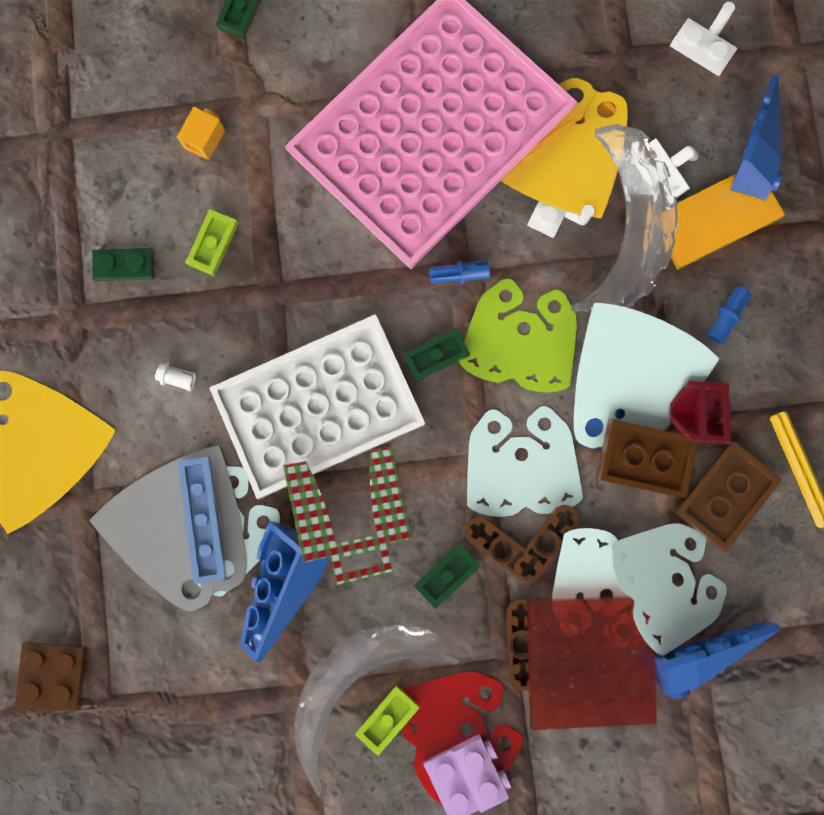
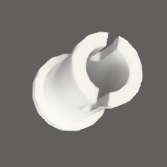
M167 362L166 364H159L155 380L160 381V385L167 383L191 391L197 374L173 367L172 363Z

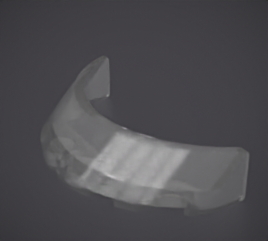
M619 124L595 129V137L606 148L616 167H619L618 172L622 181L626 202L624 239L616 263L607 278L591 295L572 305L571 311L591 313L594 303L613 304L629 308L643 296H648L656 287L654 282L661 270L667 268L675 244L674 233L677 228L678 212L676 196H672L668 177L671 176L665 162L660 161L656 152L647 142L650 139L644 132Z
M386 625L368 629L340 642L332 649L330 655L323 657L314 668L304 685L298 702L295 718V742L300 765L318 797L325 792L327 783L319 775L318 759L321 736L328 716L338 699L357 679L389 662L408 658H429L456 665L460 661L458 655L437 633L426 629L401 625Z

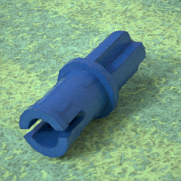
M459 260L456 265L430 268L429 277L433 284L458 281L461 285L464 281L489 279L490 268L488 260L462 263Z
M738 286L734 289L724 308L718 310L719 316L711 331L707 334L711 341L720 345L725 344L735 324L741 321L740 315L751 298L750 291Z

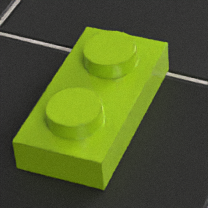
M209 209L185 263L190 267L215 276L237 229L238 221Z
M397 684L355 735L379 756L421 705Z

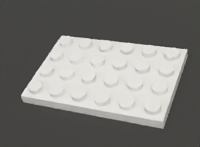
M376 314L210 387V391L257 499L287 487L283 465L306 461L314 475L425 425Z

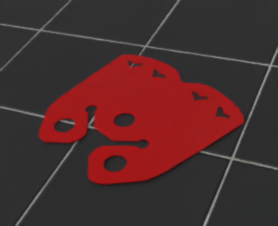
M474 671L462 672L402 688L421 706L401 729L404 738L416 747L414 767L423 788L431 798L441 805L439 796L426 772L424 760H428L478 734L485 741L487 729L481 713L467 705H462L461 700L462 698H468L472 704L487 712H492L499 707L504 691L502 683L498 680ZM483 686H488L492 689L493 694L489 700H483L479 696V690ZM409 722L418 724L416 734L413 733V727L409 725ZM464 722H470L474 726L472 735L464 736L461 733L460 727ZM498 725L493 729L489 740L498 757L493 760L497 771L504 770L506 772L510 769L521 749L523 740L521 734L507 725ZM501 737H508L511 740V747L507 751H502L498 747L497 743Z

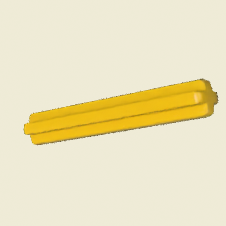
M785 411L770 417V421L816 526L824 528V494L788 413Z

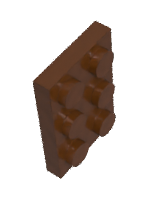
M608 419L596 479L686 499L698 442L688 441L681 434Z
M731 441L674 513L722 552H727L781 483L782 479L736 442Z

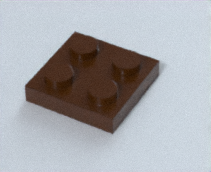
M34 642L22 643L14 707L74 712L81 710L87 646Z

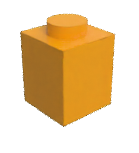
M193 107L177 138L184 149L210 160L225 129L220 121V116L209 109L202 111Z

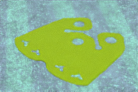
M512 279L501 280L481 296L476 306L464 341L471 355L460 361V365L469 373L481 379L497 383L514 379L520 386L530 391L548 393L567 389L571 383L577 319L575 311L566 295L556 289L542 295L538 299L537 308L547 322L553 325L552 331L546 329V325L537 314L521 310L500 320L498 319L499 313H505L519 306L524 297L523 292ZM502 290H509L512 293V299L509 302L500 300L499 294ZM553 300L561 304V309L558 313H552L548 309V304ZM522 322L528 323L531 327L527 335H521L517 330L518 325ZM477 358L479 367H476L473 362H468V360ZM494 365H496L497 368L501 370V373H498L495 370L489 372V370L492 369ZM535 374L538 382H535L533 379L528 380L526 377ZM556 376L558 380H561V383L555 381L554 383L550 384L549 381H551L553 377Z

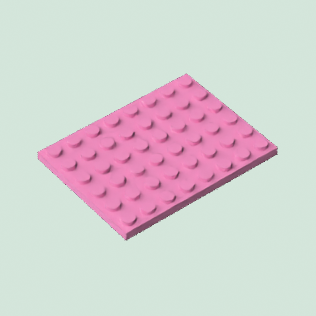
M436 0L309 122L285 148L406 266L412 269L576 107L577 101L466 0Z

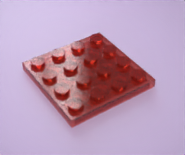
M630 596L527 600L530 727L532 730L657 724L655 651L647 644L639 632L633 615L635 604ZM643 612L642 614L646 618L645 622L647 625L650 616Z

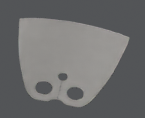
M219 446L190 453L152 471L113 497L90 519V522L99 534L140 578L169 602L183 610H198L208 604L212 594L217 591H230L240 585L245 578L246 553L241 519L227 467ZM208 456L211 458L224 559L232 562L235 570L233 576L227 580L199 583L201 586L200 595L195 599H187L182 594V586L187 580H193L178 461Z

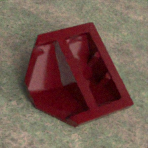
M689 380L670 403V422L688 441L717 444L731 443L729 384Z

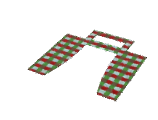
M391 446L370 450V488L377 535L338 544L335 543L322 495L307 462L283 465L303 563L331 557L336 585L393 571L387 544L410 539L411 534ZM376 549L380 550L382 564L343 573L340 562L341 557Z

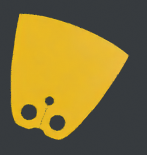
M571 78L558 85L566 92L571 88H578L582 90L584 97L546 138L579 114L583 115L585 122L577 124L574 119L556 137L521 161L523 165L521 169L516 165L501 182L535 200L574 214L582 215L584 206L591 205L595 210L591 217L602 218L622 157L628 119L627 103L620 95L612 92L600 93L595 91L590 83L578 78ZM603 102H612L616 106L615 114L609 118L601 117L597 112L598 106Z
M0 371V382H7L12 387L11 396L6 400H0V415L5 414L9 418L7 424H0V523L7 534L38 517L65 495L97 461L116 430L61 393L23 375L10 371Z

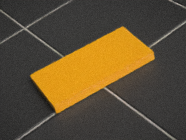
M735 175L652 215L650 220L678 270L781 219L785 214L773 192L770 191L765 201L732 191L730 189Z

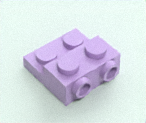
M480 734L424 761L425 769L447 815H470L478 810L482 813L510 799L507 790L512 788L504 770L497 771L493 760L498 757L490 740L484 742Z

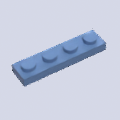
M207 456L178 461L194 584L227 579L211 458Z

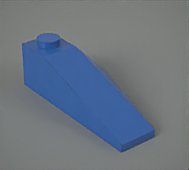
M774 74L765 91L730 189L765 201L771 190L777 191L783 173L778 172L782 161L779 76Z
M269 521L258 548L256 559L261 560L258 578L253 577L251 588H255L253 606L247 608L240 644L255 662L263 660L315 588L329 557L303 563L297 531L274 521Z
M766 621L678 646L664 656L658 653L650 654L660 691L667 696L671 695L673 699L690 695L691 689L700 687L780 631L779 624Z

